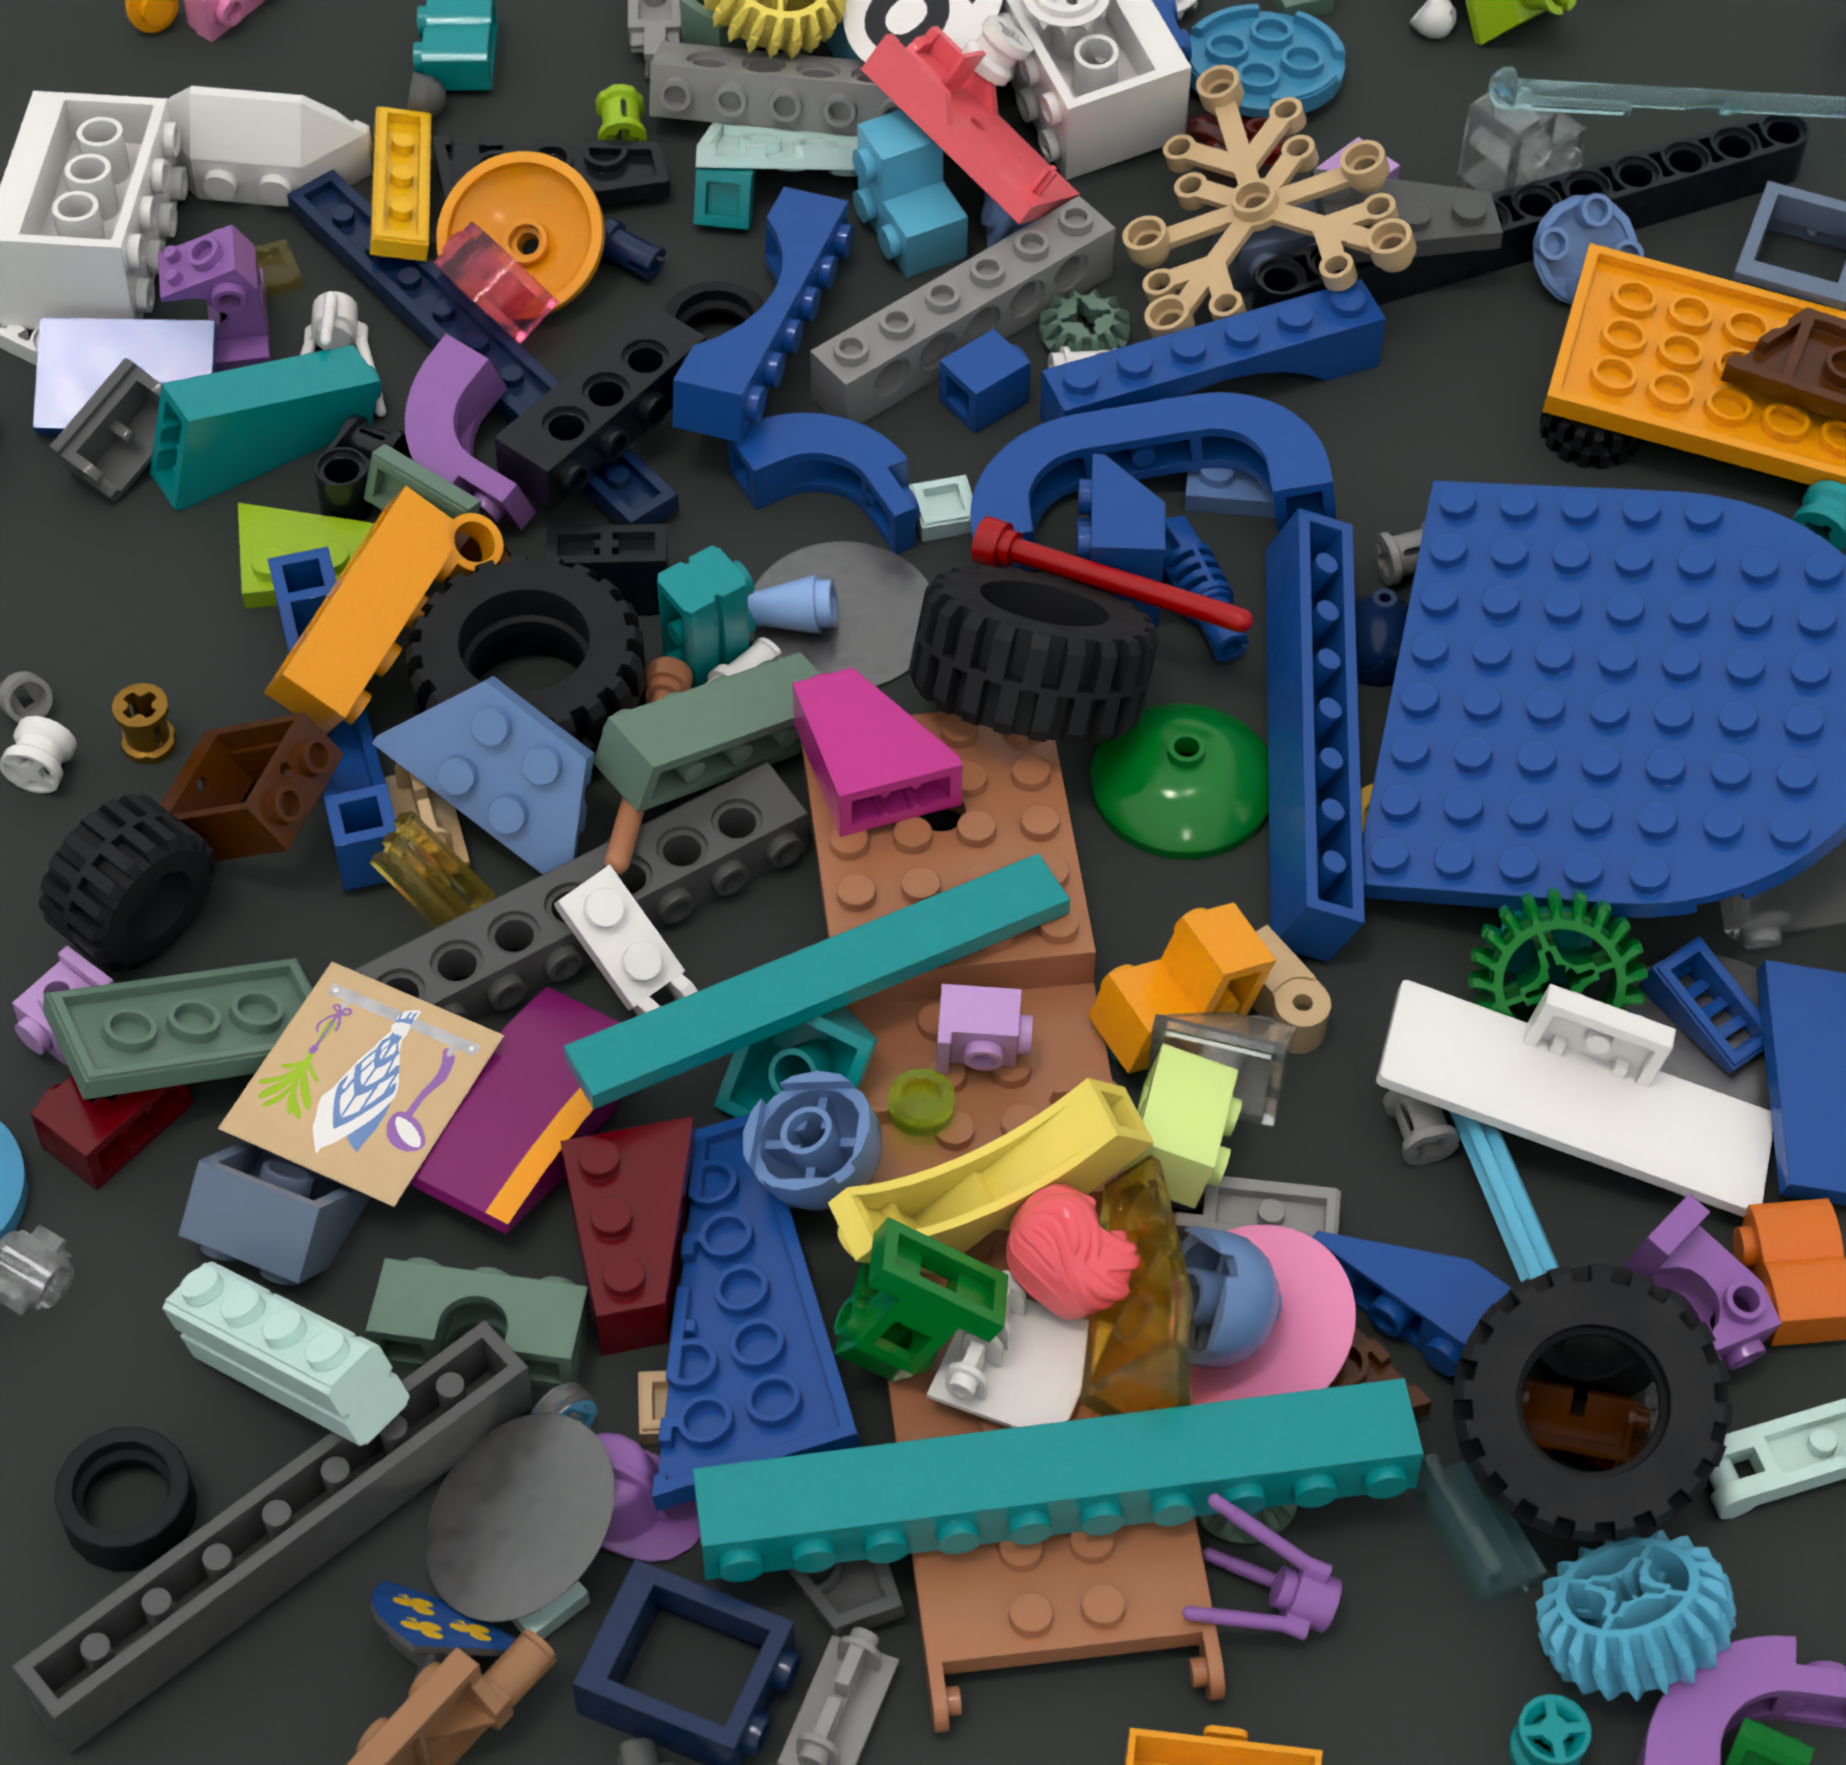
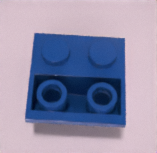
M1093 454L1091 479L1079 478L1078 515H1089V517L1077 518V556L1162 582L1165 558V502L1105 454ZM1116 594L1118 599L1129 601L1138 606L1139 612H1146L1154 626L1158 627L1160 608Z

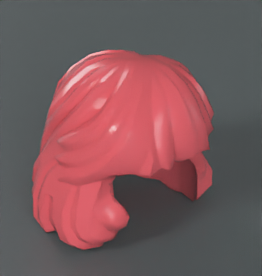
M1052 1184L1035 1191L1014 1215L1007 1240L1006 1261L1012 1278L1026 1293L1047 1310L1065 1320L1084 1319L1090 1314L1110 1308L1118 1300L1125 1299L1130 1293L1128 1283L1131 1279V1273L1140 1266L1141 1258L1137 1254L1138 1248L1136 1244L1128 1241L1125 1230L1106 1231L1099 1226L1095 1212L1096 1201L1093 1197L1067 1184Z

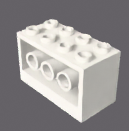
M1003 0L998 16L1016 26L1033 46V51L1028 58L1023 61H1017L1012 68L1013 77L1010 79V82L1016 91V102L1019 112L1025 122H1033L1038 131V141L1043 156L1049 163L1055 161L1065 180L1164 147V144L1170 138L1181 134L1186 135L1191 66L1152 0H1111L1107 7L1105 19H1095L1088 31L1078 26L1071 27L1066 36L1060 27L1052 26L1043 31L1037 18H1027L1025 5L1022 0ZM1076 0L1066 1L1068 2V4L1075 5Z
M33 91L0 185L1 327L6 328L8 325H15L34 330L36 327H39L40 318L143 319L144 313L152 312L155 301L154 280L155 276L159 275L158 253L166 248L167 237L175 236L177 230L178 200L184 201L188 193L187 168L179 166L177 157L181 146L180 125L178 122H171L167 98Z

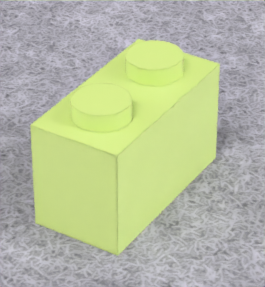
M1163 1043L1144 1082L1137 1108L1154 1144L1121 1169L1118 1182L1195 1209L1207 1184L1214 1187L1219 1186L1229 1161L1231 1149L1220 1145L1223 1136L1230 1138L1242 1106L1241 1099L1232 1097L1238 1069Z

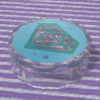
M569 1382L561 1384L546 1393L536 1404L531 1414H560L571 1417L591 1429L599 1414V1403L581 1384Z

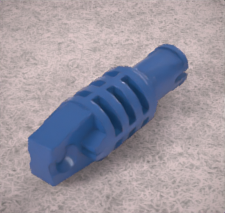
M1184 515L1165 518L1163 574L1169 585L1233 605L1234 592L1228 584L1209 545L1202 543ZM1185 616L1187 620L1200 626L1217 661L1229 662L1245 653L1247 649L1245 644L1249 643L1245 632L1238 633Z

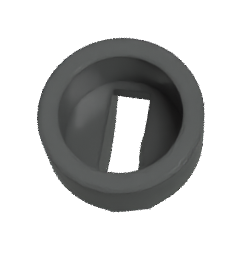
M413 72L406 110L427 112L433 118L442 112L446 104L445 88L439 80L430 75Z

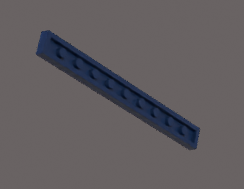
M332 169L287 194L289 210L433 348H435L445 334H448L490 360L508 388L494 407L511 423L560 383L428 258L427 262L369 255L371 204L336 171ZM629 447L618 460L609 462L590 478L582 490L618 525L656 524L679 510L678 493Z

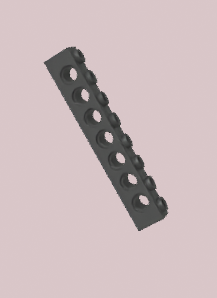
M766 762L641 825L630 866L626 872L618 876L628 891L633 893L631 895L655 929L664 924H674L687 917L695 908L719 896L734 894L748 881L773 868H783L796 861L801 854L809 850L808 813L769 762ZM609 842L353 971L472 1022L497 1010L503 1011L514 1007L526 995L553 981L559 982L572 977L582 966L593 961L556 910L554 903L605 868L604 859ZM514 949H524L518 952H509ZM457 978H467L461 981H452Z

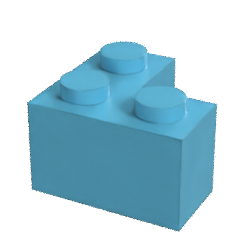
M901 109L857 124L858 149L853 150L852 158L858 175V190L853 192V203L860 220L863 223L869 222L877 233L878 242L884 256L888 260L894 258L906 278L966 258L968 216L943 181V150Z

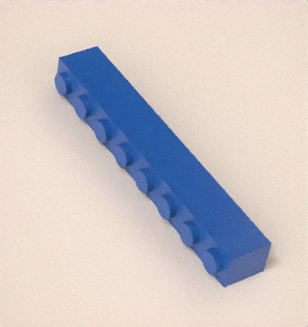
M1298 508L1265 550L1270 928L1293 953L1329 962L1365 923L1353 525Z

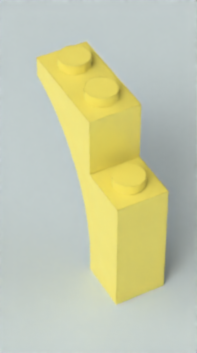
M1087 1078L1026 1123L974 1151L909 1176L875 1184L847 1187L829 1201L828 1204L839 1225V1240L856 1262L870 1264L873 1233L888 1217L965 1253L995 1229L1010 1231V1224L1014 1215L1035 1191L1052 1184H1067L1088 1195L1151 1147L1154 1141L1125 1087ZM921 1267V1272L935 1274Z

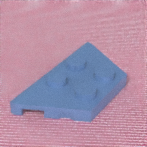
M492 676L407 721L377 735L372 742L374 746L542 875L577 857L579 834L585 830L588 807L584 797L585 789L591 783L595 753L496 677Z

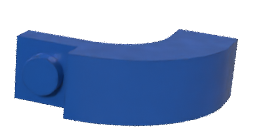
M788 413L762 418L759 422H751L740 443L727 440L729 472L755 510L800 493H830L846 498L861 508L893 553L899 554L916 547V520L920 519L921 513L918 501L912 490L908 487V458L894 443L879 432L866 425L839 416L821 413Z

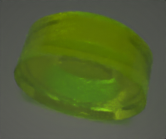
M924 1068L912 1069L900 1074L890 1085L888 1091V1114L893 1125L901 1132L914 1137H929L942 1132L951 1123L955 1113V1092L951 1082L941 1073Z

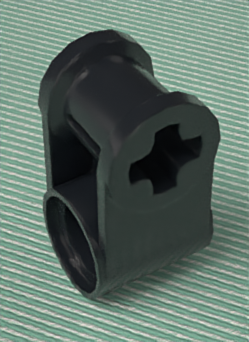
M358 414L351 415L341 427L336 438L317 458L314 464L321 515L364 521L368 518L375 507L364 500L372 452L386 444L411 458L405 432L398 430L392 434L369 425L368 419Z

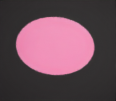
M1263 1224L1242 1226L1228 1230L1227 1232L1248 1238L1269 1258L1282 1299L1280 1316L1274 1324L1271 1334L1256 1354L1229 1367L1200 1368L1184 1366L1170 1362L1165 1355L1172 1396L1182 1406L1328 1388L1348 1357L1356 1324L1353 1290L1343 1267L1324 1245L1307 1234L1292 1228ZM1157 1316L1160 1334L1167 1337L1164 1329L1163 1316Z

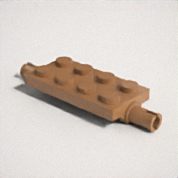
M525 1629L482 1675L479 1664L456 1647L441 1664L433 1662L421 1671L410 1687L409 1698L390 1718H379L365 1731L357 1745V1754L346 1765H455L489 1727L499 1731L514 1715V1706L549 1668L557 1662L554 1650L538 1634L532 1630Z

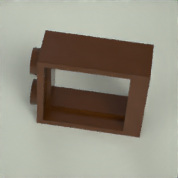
M305 712L206 730L160 805L209 843L208 846L213 849L215 856L213 862L288 851L344 753ZM198 779L201 780L203 784V789L201 792L197 788ZM254 780H258L246 801L241 803Z

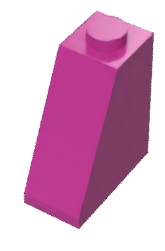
M849 668L829 674L822 673L809 679L792 683L794 725L840 837L962 805L963 764L959 755L857 670Z

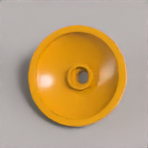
M516 151L494 156L483 161L457 182L448 195L438 220L436 236L437 253L443 273L486 314L504 320H531L560 310L585 289L595 274L601 260L605 241V225L601 206L595 193L574 168L558 158L547 154ZM530 239H538L539 245L537 250L529 255L523 254L524 244Z

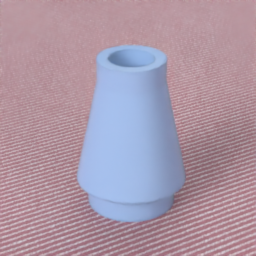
M814 574L763 590H755L753 594L748 596V608L753 615L756 627L764 626L814 634H822L824 628L837 627L838 598L833 579L820 580L819 575Z

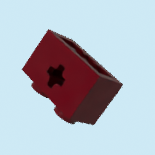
M71 1075L62 1084H56L49 1088L42 1095L37 1106L30 1111L42 1148L98 1191L193 1104L188 1084L83 1100Z

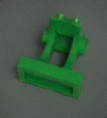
M888 1217L873 1233L870 1264H861L852 1296L843 1303L834 1323V1333L839 1336L834 1355L894 1383L914 1376L916 1373H925L935 1360L938 1350L958 1329L990 1343L1005 1327L1008 1274ZM921 1267L948 1279L946 1286L943 1287L920 1276Z

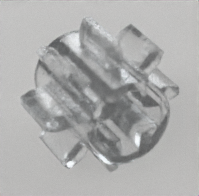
M38 1225L32 1234L22 1229L19 1232L11 1231L0 1239V1303L21 1315L26 1311L29 1304L39 1310L41 1307L47 1309L58 1303L69 1289L74 1276V1266L68 1262L71 1254L63 1250L66 1240L41 1225Z

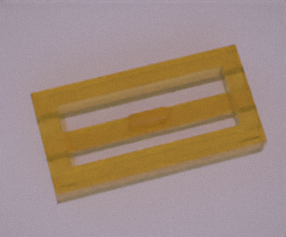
M413 811L398 814L393 823L397 827L396 831L386 834L381 842L385 849L381 852H376L369 862L435 928L492 901L495 893ZM411 841L436 867L431 868L408 843ZM451 882L472 902L471 906L450 887Z

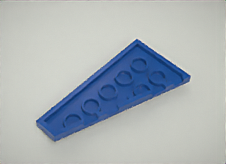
M750 1114L697 1129L695 1133L688 1191L690 1212L687 1233L683 1234L681 1248L683 1270L681 1286H677L666 1372V1380L669 1385L665 1418H661L658 1438L661 1447L658 1475H654L651 1496L657 1512L696 1500L693 1468L861 1447L790 1208L763 1188L743 1155V1131Z

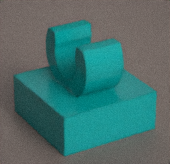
M697 168L693 224L749 230L752 225L755 170L744 168Z

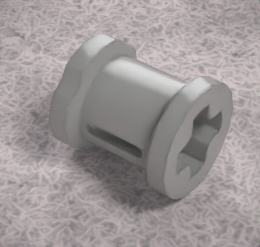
M1425 521L1421 524L1420 529L1394 536H1391L1388 532H1382L1374 536L1373 554L1380 577L1386 585L1393 586L1399 584L1403 576L1415 574ZM1418 550L1416 554L1404 555V552Z
M1393 1090L1385 1094L1383 1104L1386 1113L1396 1118L1404 1139L1401 1152L1405 1162L1410 1165H1425L1440 1161L1458 1149L1460 1137L1457 1129L1447 1124L1440 1107Z

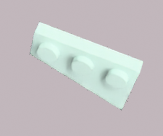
M713 122L697 144L696 168L778 169L791 172L828 170V173L832 175L854 177L858 175L853 164L852 153L853 150L858 149V136Z

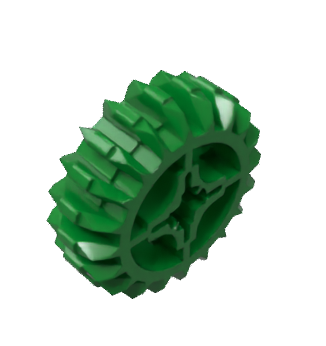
M1549 888L1546 894L1548 906L1538 908L1533 895L1530 892L1525 893L1521 896L1525 913L1518 917L1512 908L1503 905L1498 909V913L1506 928L1502 931L1494 925L1484 924L1480 930L1484 940L1493 948L1473 947L1470 952L1471 961L1485 968L1475 970L1467 976L1470 988L1484 991L1478 994L1472 1000V1003L1528 1023L1531 1017L1517 1009L1514 1004L1522 1001L1525 1002L1526 1006L1539 1003L1548 986L1552 984L1547 970L1550 968L1545 954L1547 951L1552 953L1556 966L1562 965L1567 981L1565 984L1567 990L1581 994L1586 986L1600 980L1599 973L1611 969L1609 982L1605 992L1599 999L1600 1002L1628 1011L1622 1005L1638 1006L1643 1005L1645 1001L1643 991L1631 985L1648 978V970L1645 964L1632 961L1644 951L1640 940L1631 938L1623 940L1631 929L1629 921L1624 916L1615 918L1607 923L1612 910L1607 901L1600 900L1587 913V896L1581 890H1576L1573 893L1569 906H1562L1559 889ZM1564 929L1577 931L1594 939L1602 948L1590 951L1587 946L1575 950L1563 948L1557 944L1550 930ZM1532 937L1536 949L1534 960L1527 968L1516 972L1517 979L1503 984L1505 970L1511 956L1521 944Z

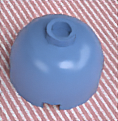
M812 1071L794 1075L779 1083L783 1089L782 1092L775 1095L767 1105L761 1098L753 1107L743 1131V1155L760 1184L773 1196L789 1207L822 1211L830 1209L828 1202L847 1187L868 1185L873 1180L883 1152L882 1129L867 1098L854 1087L850 1080L841 1074Z
M1190 1226L1184 1229V1231L1189 1233L1184 1242L1171 1240L1164 1249L1155 1272L1151 1296L1152 1315L1163 1316L1167 1337L1155 1336L1159 1348L1170 1362L1200 1368H1226L1255 1355L1271 1334L1282 1308L1278 1282L1269 1258L1248 1238L1218 1229Z

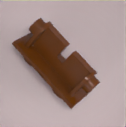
M1526 1377L1522 1392L1524 1421L1531 1437L1546 1455L1553 1454L1555 1449L1582 1454L1583 1458L1593 1465L1614 1469L1633 1459L1643 1449V1436L1633 1435V1433L1647 1434L1651 1408L1637 1405L1638 1398L1588 1389L1583 1414L1570 1411L1574 1386Z

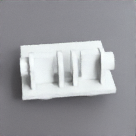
M1003 1270L1002 1272L1008 1274L1005 1327L990 1343L958 1329L927 1392V1398L1008 1428L1069 1421L1108 1335L1109 1328L1086 1319L1065 1320L1059 1318L1040 1303L1027 1299L1026 1292L1012 1278L1009 1270Z

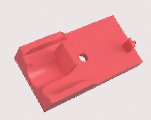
M938 26L930 27L924 36L916 37L906 48L893 33L886 34L861 70L1018 224L1037 220L1080 195L1056 171L1057 168L1054 165H1050L998 115L996 85L974 71L986 55L983 50L962 54V49Z

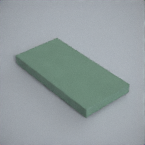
M297 958L49 992L44 994L42 1011L83 1100L255 1074L313 988Z

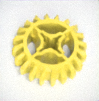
M704 0V9L714 11L712 17L713 27H729L727 33L729 42L738 38L747 41L748 54L759 46L766 49L769 59H771L778 53L779 49H782L792 60L799 53L800 48L812 53L818 47L820 41L827 42L828 38L832 37L837 24L841 23L845 14L846 7L844 6L846 0Z

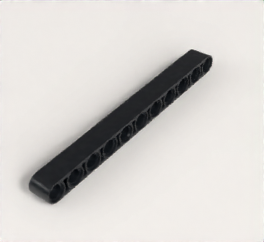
M1787 111L1771 112L1492 193L1491 196L1503 230L1500 249L1413 257L1411 264L1399 272H1386L1372 261L1354 263L1357 271V280L1362 279L1379 306L1533 260V240L1539 222L1553 205L1574 195H1589L1593 193L1606 195L1629 218L1633 229L1636 230L1764 192L1768 181L1788 185L1794 182L1799 175L1810 128L1807 122L1797 114ZM1318 245L1285 253L1261 262L1255 272L1251 310L1327 289L1319 271V264L1322 258ZM1344 269L1337 270V271L1333 272L1332 274H1336V273L1342 272Z

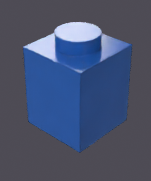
M992 329L939 360V400L973 433H977L1029 402L1031 362L1019 346L1011 345L995 329Z

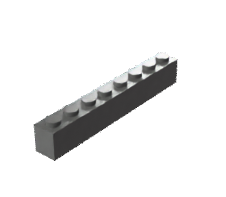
M485 1320L401 1381L410 1395L406 1403L407 1406L368 1444L359 1446L331 1432L12 1666L28 1703L69 1754L449 1471L486 1433L499 1425L521 1417L534 1407L528 1366Z

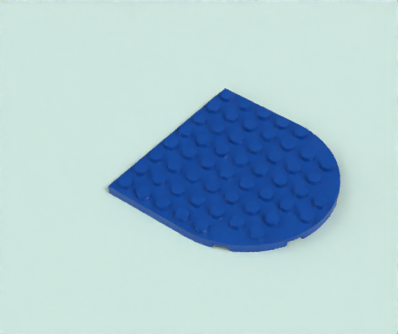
M1433 481L1362 840L1364 898L1501 908L1503 905H1507L1514 910H1524L1521 899L1523 894L1530 892L1535 898L1538 908L1548 906L1546 897L1548 889L1558 888L1562 899V906H1569L1571 896L1576 890L1584 891L1587 896V913L1597 902L1605 900L1612 909L1610 917L1654 918L1696 913L1697 905L1719 901L1741 894L1743 900L1781 885L1813 866L1846 838V556L1803 525L1771 510L1743 501L1709 494L1659 490Z

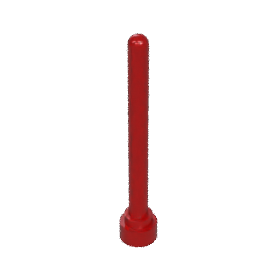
M985 516L978 525L973 538L971 559L974 563L980 565H991L994 568H1001L1003 565L1011 567L1014 563H1018L1238 633L1248 631L1253 624V616L1245 608L1022 539V533L1015 531L1012 523L998 518Z

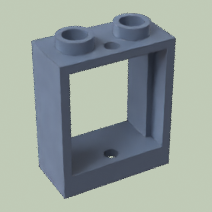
M1768 181L1734 271L1732 281L1846 311V261L1838 283L1756 261L1767 230L1846 251V202Z

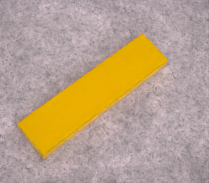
M376 107L369 255L427 262L431 160V114L427 112Z

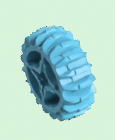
M1663 1529L1655 1532L1649 1538H1640L1637 1535L1615 1542L1612 1540L1604 1541L1603 1546L1594 1550L1579 1547L1578 1560L1557 1563L1558 1576L1551 1577L1542 1582L1544 1595L1536 1601L1538 1611L1536 1619L1540 1628L1538 1633L1544 1654L1549 1655L1551 1664L1559 1672L1563 1682L1576 1683L1582 1695L1600 1690L1607 1701L1615 1699L1622 1692H1629L1638 1702L1645 1691L1659 1689L1667 1696L1670 1684L1677 1681L1694 1684L1695 1670L1697 1668H1715L1716 1653L1731 1648L1730 1634L1731 1630L1736 1628V1608L1732 1597L1733 1592L1729 1578L1726 1573H1723L1721 1564L1717 1563L1712 1557L1708 1547H1694L1688 1536H1679L1670 1541Z

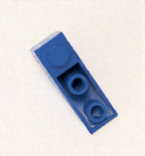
M1317 1231L1312 1236V1238L1324 1245L1341 1264L1350 1281L1355 1306L1367 1314L1371 1323L1385 1335L1400 1337L1423 1354L1432 1368L1448 1377L1455 1376L1458 1361L1467 1339L1479 1319L1493 1303L1495 1304L1512 1288L1470 1259Z

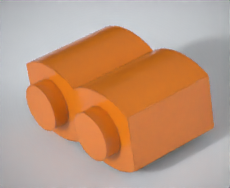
M1824 1198L1748 1205L1742 1225L1735 1227L1733 1231L1734 1257L1763 1282L1782 1323L1767 1339L1769 1345L1783 1346L1846 1340V1258L1844 1256L1839 1223L1830 1200Z

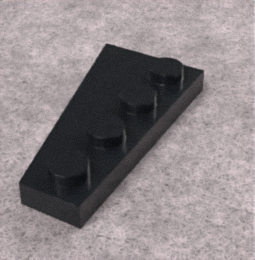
M432 135L444 202L457 182L472 168L494 156L516 151L539 152L567 163L589 184L601 207L671 196L670 180L660 142L588 140L582 148L567 147L558 143V139L536 138L535 146L503 145V137L479 136V143L477 145L453 144L452 136Z

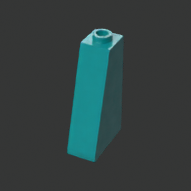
M348 345L162 383L149 473L175 511L191 507L331 444L339 434L345 421L351 415L358 414L368 419L369 425L372 426L376 402L381 396L379 375L374 367L367 364L354 345Z

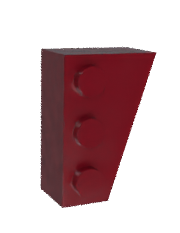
M694 1116L560 1141L565 1181L601 1356L669 1343L680 1273L682 1240L689 1213L688 1191L695 1145Z

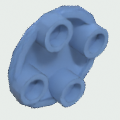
M1593 193L1571 196L1553 205L1539 222L1533 240L1534 267L1542 285L1561 302L1569 305L1573 303L1590 243L1644 257V250L1641 244L1638 243L1636 233L1629 218L1606 195Z

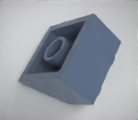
M243 1141L198 1161L178 1235L201 1244L200 1250L207 1256L223 1261L240 1260L260 1268V1275L271 1282L281 1285H297L329 1268L371 1197Z

